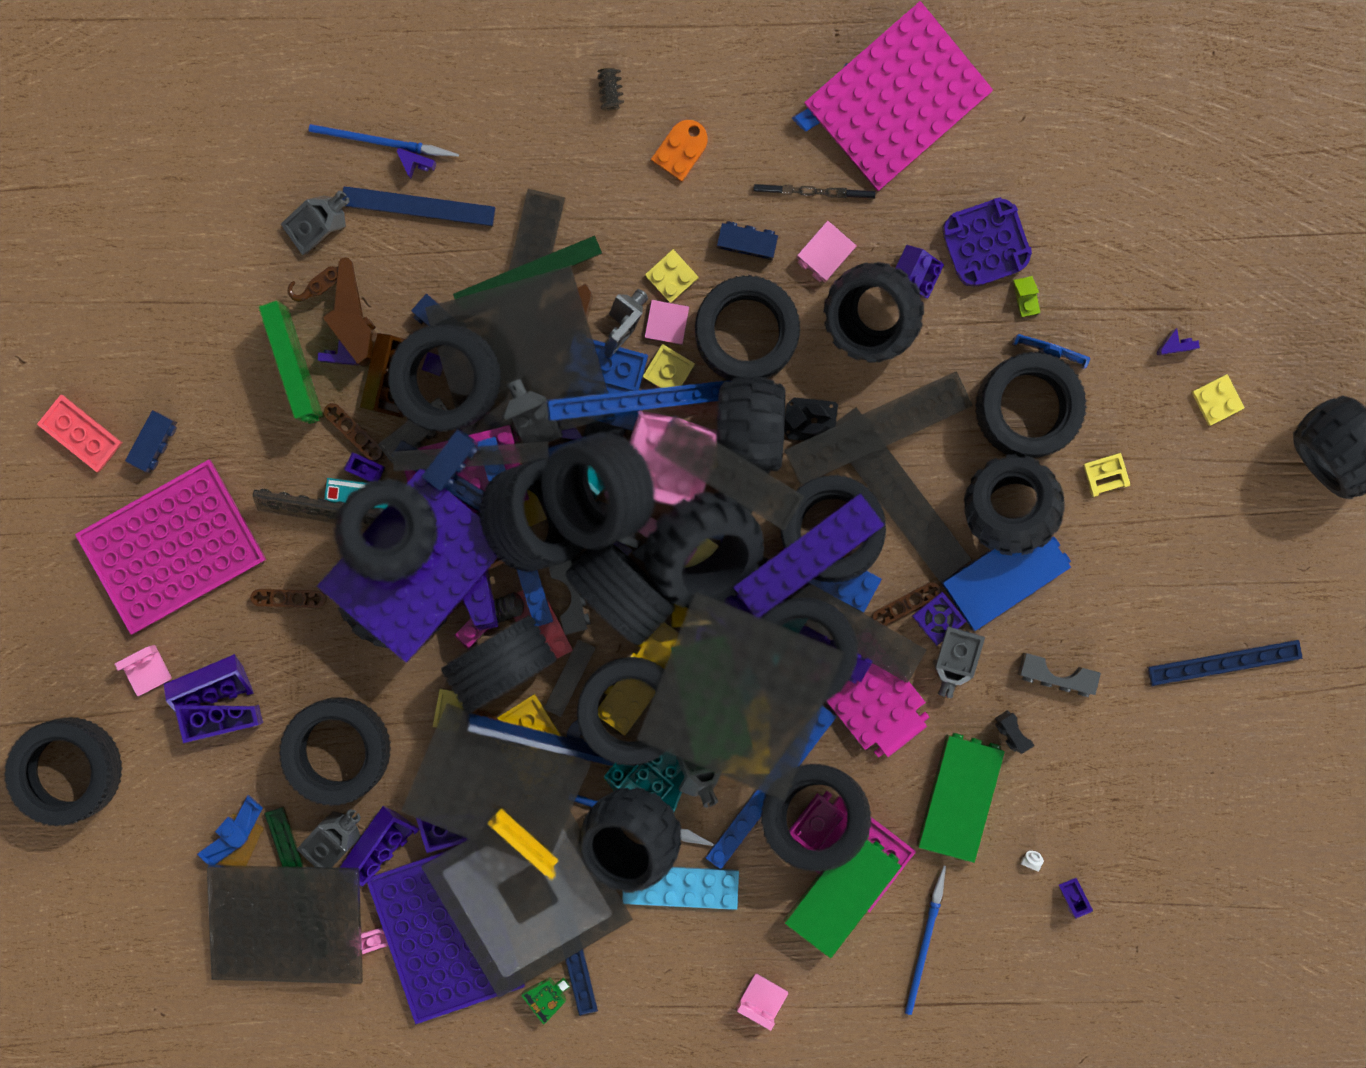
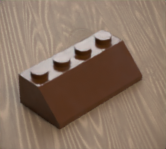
M377 333L360 408L404 418L391 397L392 394L389 391L390 386L388 385L389 364L392 361V356L395 354L394 351L398 349V345L404 340L403 338Z

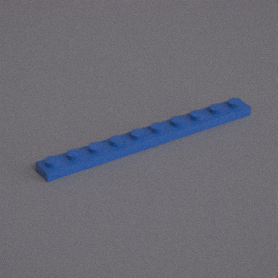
M725 381L548 400V419L558 420L719 401L720 387Z
M496 437L478 442V449L489 482L495 475L506 470ZM517 570L531 617L536 623L535 626L553 622L538 570L529 572Z
M820 705L770 771V774L766 776L707 854V860L719 869L723 868L760 819L763 800H765V795L768 793V789L771 788L772 783L781 774L787 772V770L801 765L837 716Z

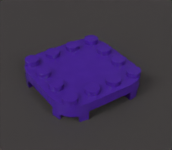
M1001 197L994 198L985 203L959 212L957 211L951 214L944 223L943 237L955 272L964 285L974 287L987 284L1018 273L1029 263L1032 250L1029 247L1019 219L1018 209L1010 201Z

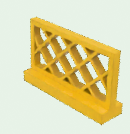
M500 808L488 821V825L552 880L555 877L554 866L559 860Z

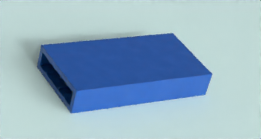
M1052 537L1042 548L1037 547L1033 549L1032 553L1022 555V553H1012V556L1000 554V551L996 549L989 550L942 581L941 584L970 628L976 631L1070 569L1069 563L1071 560L1065 552L1062 554L1058 548L1060 546L1058 540Z

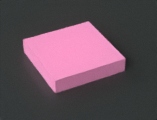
M651 300L645 338L682 345L689 307Z

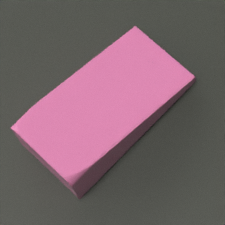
M382 927L348 937L354 957L389 946Z

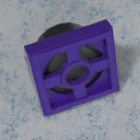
M940 592L912 615L919 627L936 646L943 641L947 626L958 629L967 622L943 592Z

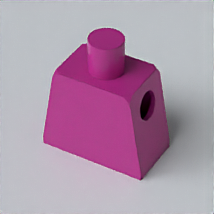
M470 618L455 634V637L469 650L488 629L479 631L475 627L472 618Z

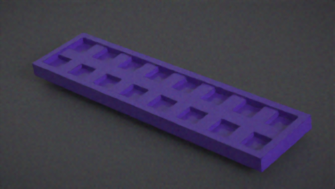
M859 494L734 588L754 616L759 619L770 609L881 529L884 524L864 497Z

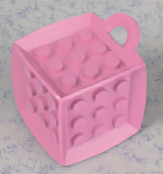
M638 411L639 414L629 442L640 452L650 469L655 490L654 501L673 506L683 499L689 501L694 499L695 494L703 493L713 458L717 436L716 430L671 416Z

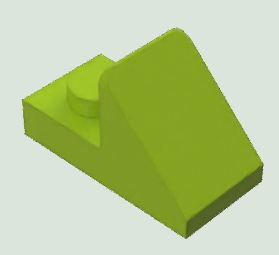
M1033 277L1013 280L1020 318L1040 314L1037 298L1039 290Z

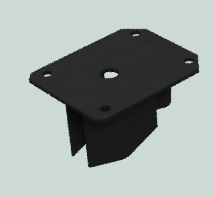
M794 397L787 403L784 433L788 439L831 444L835 436L838 404L833 401ZM817 418V423H812L811 419Z

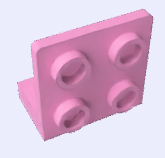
M155 645L148 646L115 663L117 670H124L137 696L172 679Z
M755 974L737 1005V1012L772 1030L775 1024L774 1018L785 1001L788 991Z

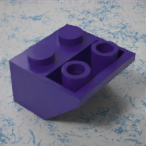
M906 245L896 269L900 268L907 273L913 284L916 283L921 292L919 296L928 299L944 264L924 249Z

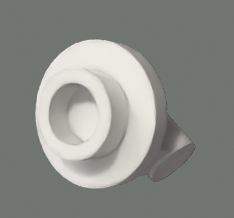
M1028 851L1020 864L1039 872L1044 860L1040 853Z

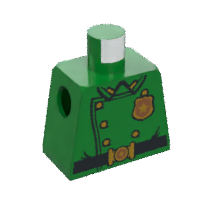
M548 977L525 989L521 996L544 1025L565 1003L566 997L563 992L570 988V985L565 978H562L555 984Z

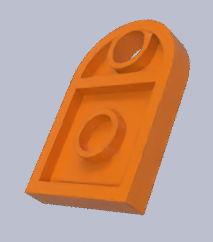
M694 120L680 121L672 128L651 158V161L683 182L707 147L708 136L705 128ZM697 127L700 133L698 136L693 137L689 134V129Z

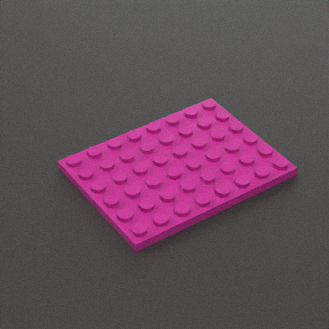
M919 1L808 98L804 104L876 191H879L990 94L993 89L924 4Z
M210 459L75 534L131 635L267 560Z

